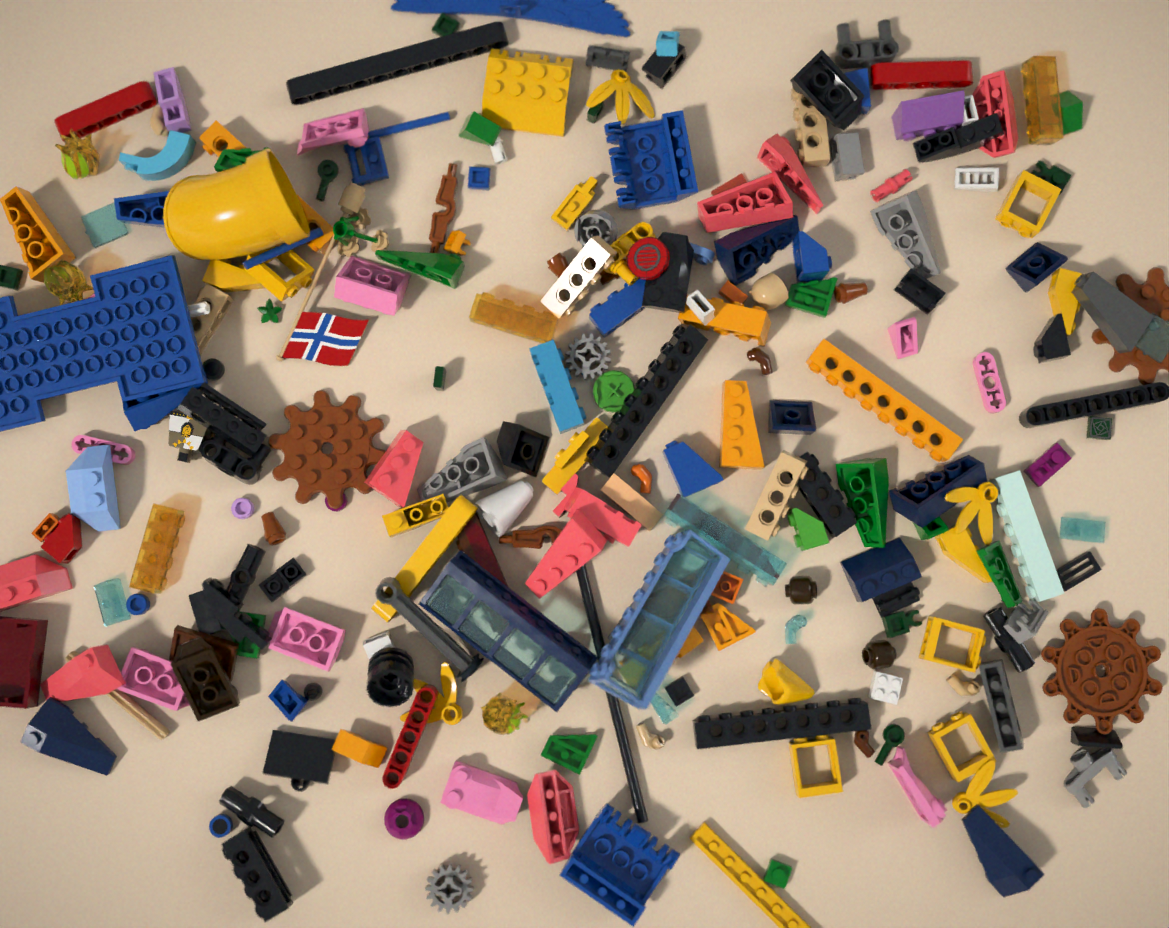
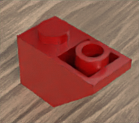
M70 513L64 515L58 521L57 528L45 536L44 543L40 547L59 563L68 564L82 548L80 519Z

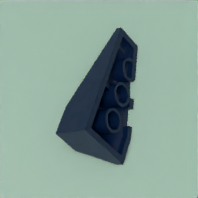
M793 215V218L772 221L736 231L714 241L717 260L729 281L736 286L752 278L756 274L755 270L763 263L767 264L771 260L770 257L776 251H782L791 243L799 231L798 216Z
M49 697L27 725L20 742L41 754L107 776L117 756L100 738H95L87 730L88 726L84 722L80 723L72 715L74 712L68 706Z
M979 805L973 807L961 819L969 839L978 854L979 862L985 870L988 882L1002 897L1030 890L1045 875Z

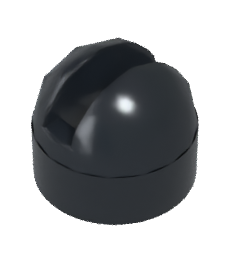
M318 683L308 684L304 689L305 697L311 701L319 699L322 695V687ZM317 689L318 693L308 695L307 691Z
M291 779V786L298 792L305 791L309 787L310 782L303 781V787L299 788L300 780Z

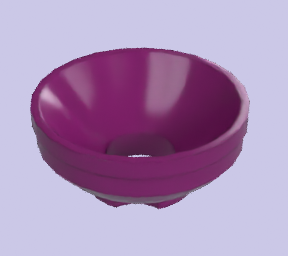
M411 799L396 800L385 812V827L397 839L412 838L423 827V810L417 802ZM399 815L407 816L409 820L408 826L399 827L396 823V818Z

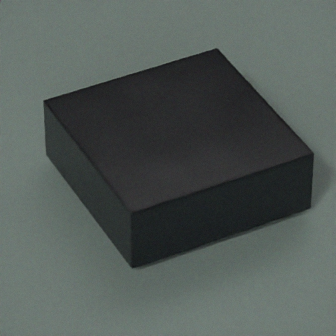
M683 676L664 687L676 707L694 696Z

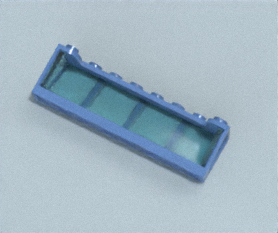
M691 530L670 535L665 540V548L654 559V567L644 576L643 586L633 595L634 601L632 605L624 611L621 624L614 628L610 643L603 647L599 662H596L589 672L591 674L588 679L589 682L637 709H647L730 561V558Z

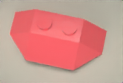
M1002 70L982 76L979 85L972 94L979 120L997 113L1001 122L1004 135L984 142L985 146L978 148L993 158L1015 153L1018 141L1014 99L1006 73ZM967 107V109H968V117H969V119H970V118H972V117H971L970 109H969V107Z
M37 554L0 566V612L73 589L67 568Z
M553 769L537 773L527 794L533 839L548 864H553L570 858V851L579 833L573 786L557 770Z

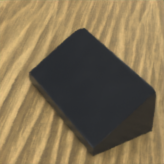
M1071 728L1072 744L1086 747L1123 748V744L1114 730H1111L1108 734H1101L1096 728Z

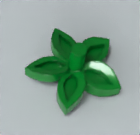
M268 299L266 307L260 306L257 308L263 314L261 322L266 323L270 320L271 322L278 323V316L276 314L282 308L273 307L272 300Z

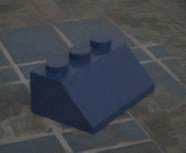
M900 538L887 542L884 548L875 547L840 562L857 602H864L922 577L914 557Z

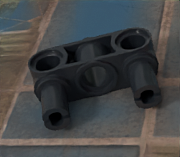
M217 434L201 445V455L207 462L225 474L248 485L255 484L259 480L263 467L262 463L271 452V449L262 443L251 458L245 459L237 452L226 448L225 444L227 441ZM211 448L217 449L214 455H207V452ZM253 469V474L250 477H243L246 470Z

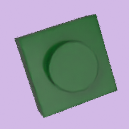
M770 859L763 880L785 889L792 867Z

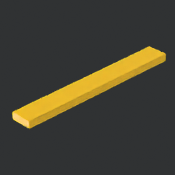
M705 822L689 837L779 928H811Z

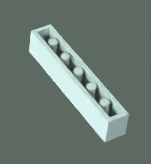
M1021 471L990 479L989 481L998 489V497L996 498L998 503L996 505L997 512L1000 517H1003L1005 523L1004 531L1012 542L1011 551L1014 557L1018 559L1020 565L1018 570L1021 577L1026 581L1027 586L1025 589L1028 597L1036 602H1041L1065 594Z

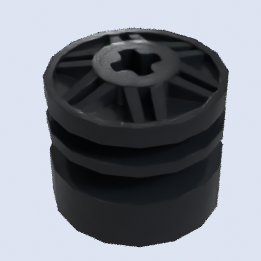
M393 647L384 648L375 652L369 659L367 692L374 703L381 706L394 707L405 703L412 696L414 688V663L412 657L406 651Z

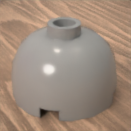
M591 210L578 219L575 224L574 233L577 242L580 241L583 247L592 237L597 235L611 245L616 240L618 229L614 218L609 213L602 210Z

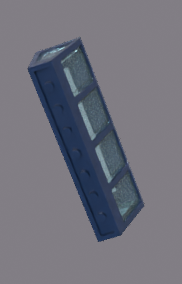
M461 550L449 561L419 602L421 607L555 712L559 711L599 658Z

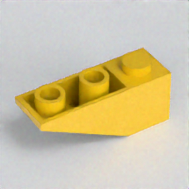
M227 259L210 260L202 279L205 284L208 283L226 293L265 288L244 270L243 265L233 266L231 265L232 262Z
M1059 268L1052 273L1048 295L1053 315L1062 314L1066 335L1069 336L1074 332L1076 322H1074L1075 314L1078 313L1081 305L1073 295L1072 290L1076 286L1074 284L1076 279L1082 273Z
M444 494L383 515L382 518L388 534L392 538L442 518L449 508Z
M956 525L948 528V531L935 536L945 556L983 583L993 582L976 552L979 550V547L973 544L970 538L972 534L968 527L962 533L957 534L955 532Z

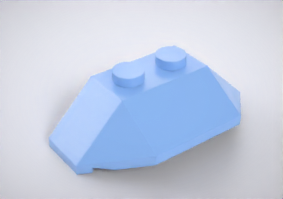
M110 444L87 447L66 470L71 514L98 532L121 529Z

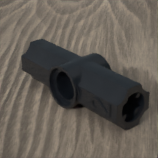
M247 544L237 568L231 573V581L226 589L229 593L237 594L241 598L240 602H243L250 585L255 581V574L266 553L262 548L252 544ZM242 571L247 575V580L244 583L239 577Z
M997 607L988 611L983 617L993 631L995 642L1001 651L1007 654L1017 672L1031 668L1035 661L1024 643L1019 644L1003 627L1008 619L1003 609Z
M232 786L223 792L219 800V804L235 813L244 824L250 827L255 826L272 838L277 836L284 824L282 818L266 809V806L257 798H249Z

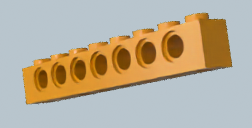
M217 120L199 137L204 144L202 148L210 156L214 153L218 158L222 153L220 148L223 145H228L227 149L241 150L246 148ZM298 196L309 229L320 227L324 233L323 236L309 241L307 245L313 251L317 252L319 250L325 254L334 235L333 227Z
M823 339L807 359L806 363L811 371L824 375L826 377L825 380L829 384L839 386L843 389L844 395L851 399H857L861 402L860 406L869 412L872 410L878 415L877 418L885 424L890 423L895 427L894 430L899 435L912 439L914 446L927 450L930 453L929 456L935 461L945 462L949 460L963 441L957 434L827 340ZM826 360H832L835 363V369H829L826 366ZM844 372L852 375V382L844 380ZM861 385L868 386V395L861 392ZM879 397H883L886 400V407H881L878 404ZM896 410L903 412V420H899L896 417ZM914 422H917V423L920 424V426H921V431H920V433L914 431V429H913V423H914ZM931 435L937 436V445L931 443Z

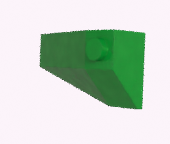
M376 250L375 253L379 260L456 289L465 267L463 261H461L462 258L452 253L449 256L443 253Z
M866 458L837 463L838 485L840 490L844 491L848 500L847 506L856 514L855 519L857 523L855 526L864 547H886L889 486L886 458Z

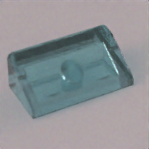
M119 578L94 585L105 627L131 618L126 608V598Z

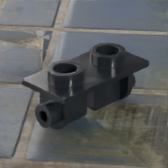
M909 582L872 599L880 617H883L920 601L918 596L920 591L917 587H914L912 582Z

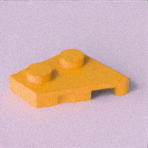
M718 602L712 605L714 613L700 615L718 651L756 632L755 629Z

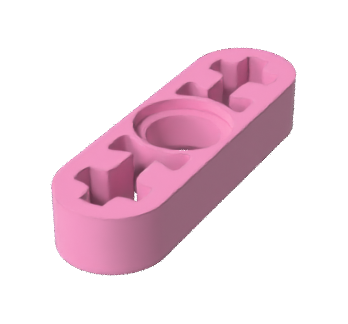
M980 353L973 359V368L983 405L989 413H997L1005 408L1006 400L995 359L990 353ZM982 357L983 360L988 361V364L985 365V367L984 365L979 364V361L982 360ZM991 370V373H986V374H984V375L982 376V373H983L984 371L987 372V371ZM986 377L994 380L993 388L989 389L984 385ZM995 390L997 391V393L993 394V396L992 394L989 396L987 395V393H991ZM993 398L995 401H999V405L996 407L990 405Z
M78 435L72 441V449L78 454H81L86 449L79 446L80 442L93 446L110 444L111 456L113 457L112 462L128 465L135 459L134 449L127 445L85 435ZM115 450L119 452L125 451L128 453V457L123 458L122 456L114 455Z

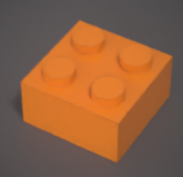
M724 571L711 596L734 604L743 579Z

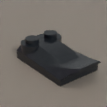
M823 50L790 80L793 89L797 93L803 94L834 127L845 130L861 115V104L865 96Z
M662 232L658 239L669 250V265L657 279L646 280L642 307L684 314L694 249L688 240V236Z

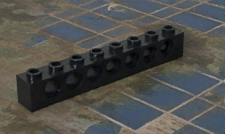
M682 323L674 329L672 338L661 347L660 355L649 364V370L645 376H642L637 381L633 393H630L624 399L623 407L612 416V422L608 428L602 430L595 446L593 445L587 451V457L584 461L601 474L609 478L613 475L709 340L691 324ZM681 342H683L684 349L682 352L679 351V345ZM671 359L672 366L670 369H667V362ZM656 377L660 378V383L658 386H655L654 380ZM644 394H647V402L643 404L642 397ZM632 411H635V418L630 421V414ZM622 428L623 435L622 437L618 438L617 432L619 429ZM610 445L611 452L606 456L605 449Z
M861 698L848 699V703L840 704L839 700L827 701V705L818 706V703H807L805 708H796V705L784 706L783 710L775 711V708H764L762 713L754 714L753 710L740 711V715L732 716V713H721L719 718H710V715L697 716V720L692 721L695 747L697 749L870 730L869 707L867 702L861 701ZM849 710L850 718L842 721V711ZM823 712H827L829 715L826 723H820L819 716ZM803 714L806 715L807 723L799 726L797 723L798 717ZM779 717L786 719V724L783 728L776 727V720ZM757 720H763L765 723L764 728L756 731L754 723ZM736 722L743 724V730L740 733L732 731V726ZM716 724L720 725L722 728L721 733L717 736L711 735V727Z

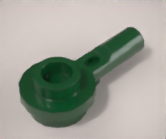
M324 160L318 166L317 171L321 177V182L316 199L319 201H324L329 182H333V179L337 177L339 172L337 164L332 160Z
M890 724L883 730L885 743L875 760L877 764L883 766L892 747H897L904 741L905 732L899 725Z

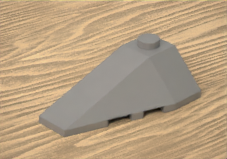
M917 190L870 211L878 231L889 239L892 243L891 246L895 251L898 250L905 258V263L926 279L941 273L925 209Z
M482 437L465 445L460 450L461 452L454 459H450L439 473H435L418 489L421 502L444 494L446 502L457 499L460 495L467 496L506 481L507 477L502 462L487 439Z

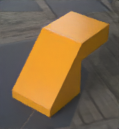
M340 729L332 750L359 763L379 768L387 747L368 741L357 733Z

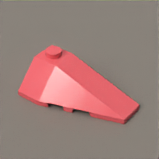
M775 134L762 144L757 158L772 172H776L779 179L818 214L823 207V203L796 153L790 146L791 144L788 139Z

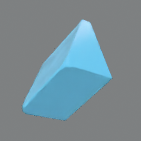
M659 31L656 40L657 56H677L680 38L679 31Z

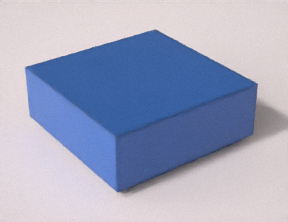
M469 167L468 189L489 190L490 168Z

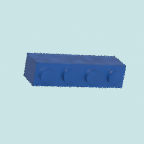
M638 278L632 286L625 283V288L620 292L614 291L607 297L608 300L602 305L598 303L590 309L589 319L604 338L645 308L642 307L646 280Z

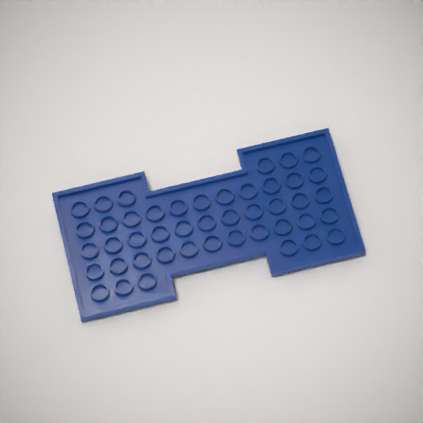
M170 255L90 275L95 297L18 316L14 297L6 296L0 298V432L46 421L40 400L117 382L122 402L207 382L175 256Z

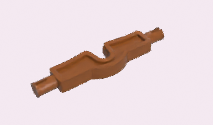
M449 163L447 175L442 176L436 203L446 207L447 210L432 214L429 240L432 244L429 253H438L440 244L445 242L448 225L452 222L456 213L454 201L458 182L455 177L456 164L452 165V163Z
M541 526L534 530H514L512 535L500 536L499 544L512 543L514 548L540 549L543 546L544 538L550 537L551 544H553L562 530L554 526Z

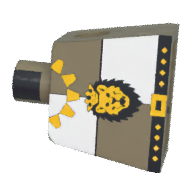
M170 411L169 446L179 448L177 461L190 463L192 452H200L201 445L210 439L212 431L184 413Z

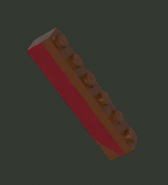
M476 512L457 536L459 539L456 541L459 551L464 552L508 587ZM481 601L485 612L489 611L492 619L489 622L493 631H498L499 635L502 634L508 627L509 622Z

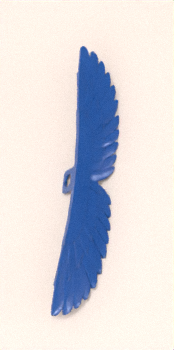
M395 0L397 3L391 5L392 11L500 16L550 23L601 35L630 37V32L624 28L629 27V24L622 18L623 14L614 10V5L604 3L605 0Z

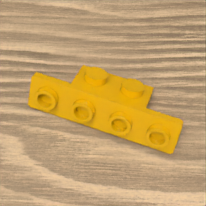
M595 418L585 431L582 430L580 434L576 432L568 441L570 443L569 447L566 450L562 448L554 457L556 459L555 465L542 479V482L555 494H559L561 488L585 464L586 461L584 460L587 457V451L593 445L595 446L599 440L600 433L605 428H608V426L599 418Z

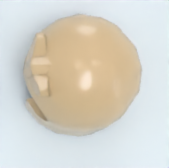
M773 272L759 278L753 284L751 291H748V294L752 295V299L755 302L754 305L765 310H773L789 298L785 284Z

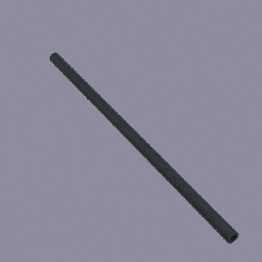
M584 564L576 570L599 662L602 656L600 653L605 643L586 565ZM605 691L637 822L644 823L648 821L619 700L616 696Z

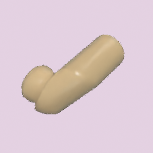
M154 106L150 126L156 135L166 137L169 131L162 122V108Z

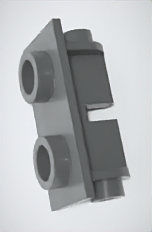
M589 45L586 66L623 70L626 72L630 52Z

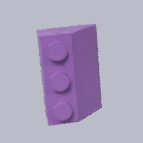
M964 90L901 101L892 115L896 140L911 141L919 136L929 137L951 127L958 129L963 123Z

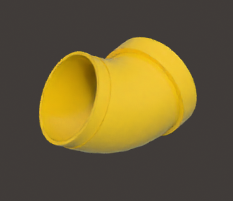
M269 148L247 157L246 163L231 169L207 175L188 176L179 180L170 189L164 204V225L170 241L182 254L192 259L218 260L235 258L260 252L284 242L287 245H291L310 236L309 225L299 198L285 170Z

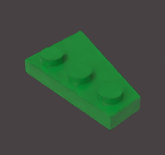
M1000 541L990 543L977 550V554L1007 608L1023 601Z

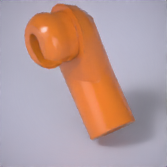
M642 464L633 465L631 468L632 475L637 476L641 480L640 493L651 494L652 474Z

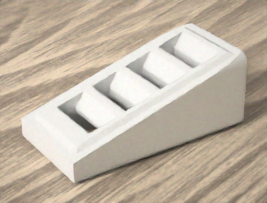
M956 168L954 190L998 192L999 168ZM962 174H966L965 184H961ZM970 174L974 175V184H970ZM979 175H983V184H978ZM987 176H992L991 184H987Z

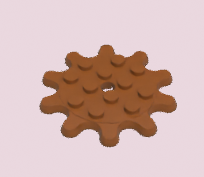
M1157 267L1148 271L1147 280L1143 284L1136 283L1130 275L1124 273L1116 278V285L1119 291L1154 316L1152 321L1158 326L1156 331H1151L1147 327L1131 352L1119 353L1114 348V355L1108 364L1113 372H1120L1128 365L1135 366L1138 369V378L1142 385L1154 383L1156 372L1160 369H1165L1169 372V286L1164 281L1163 270ZM1096 329L1092 333V340L1096 344L1106 343L1112 346L1100 329Z
M318 390L313 396L314 405L309 411H302L295 405H288L284 409V416L290 422V429L284 434L274 433L268 439V444L271 448L281 450L284 454V461L273 469L272 475L277 481L294 478L298 482V490L295 493V499L298 503L306 504L314 494L323 493L327 497L328 505L333 509H338L343 504V493L347 488H356L362 494H368L372 491L373 488L364 482L368 478L366 472L369 466L377 465L386 452L383 449L375 448L372 443L374 435L383 430L384 423L377 417L366 421L360 419L358 410L361 406V399L357 395H350L342 405L334 406L330 402L328 393L324 390ZM331 443L333 445V451L330 454L323 453L322 448L324 444Z
M1101 608L1092 611L1090 625L1086 628H1080L1071 619L1063 620L1060 623V630L1065 637L1064 645L1059 648L1047 646L1041 651V656L1044 661L1053 664L1056 669L1054 678L1047 680L1043 684V692L1047 696L1063 695L1067 699V707L1063 713L1064 720L1067 723L1075 724L1083 715L1089 714L1095 719L1096 729L1101 734L1111 732L1113 718L1118 714L1125 715L1132 723L1142 722L1144 712L1139 706L1140 697L1144 694L1157 696L1163 689L1161 682L1151 678L1147 672L1148 666L1160 659V649L1156 646L1141 647L1137 644L1136 635L1140 630V624L1137 620L1127 619L1121 627L1114 628L1108 622L1107 612ZM1099 665L1105 667V674L1101 677H1098L1095 667Z

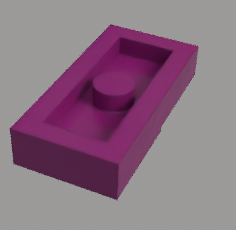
M1054 443L1027 467L1024 472L1037 487H1040L1072 458L1058 443Z

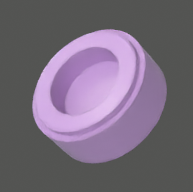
M247 498L236 499L231 506L232 514L239 519L250 518L254 513L253 502Z

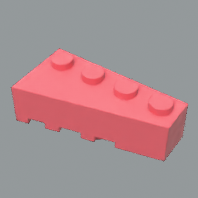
M776 172L697 202L698 216L706 233L793 218V202Z
M577 509L525 584L540 599L601 552L607 539Z

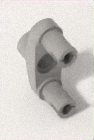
M1111 748L1100 749L1091 755L1086 749H1081L1070 758L1075 768L1066 777L1064 787L1070 794L1076 797L1083 808L1091 806L1088 801L1091 804L1095 801L1084 788V785L1103 768L1107 767L1115 780L1123 778L1121 773L1124 776L1127 774V771L1116 759L1117 755Z

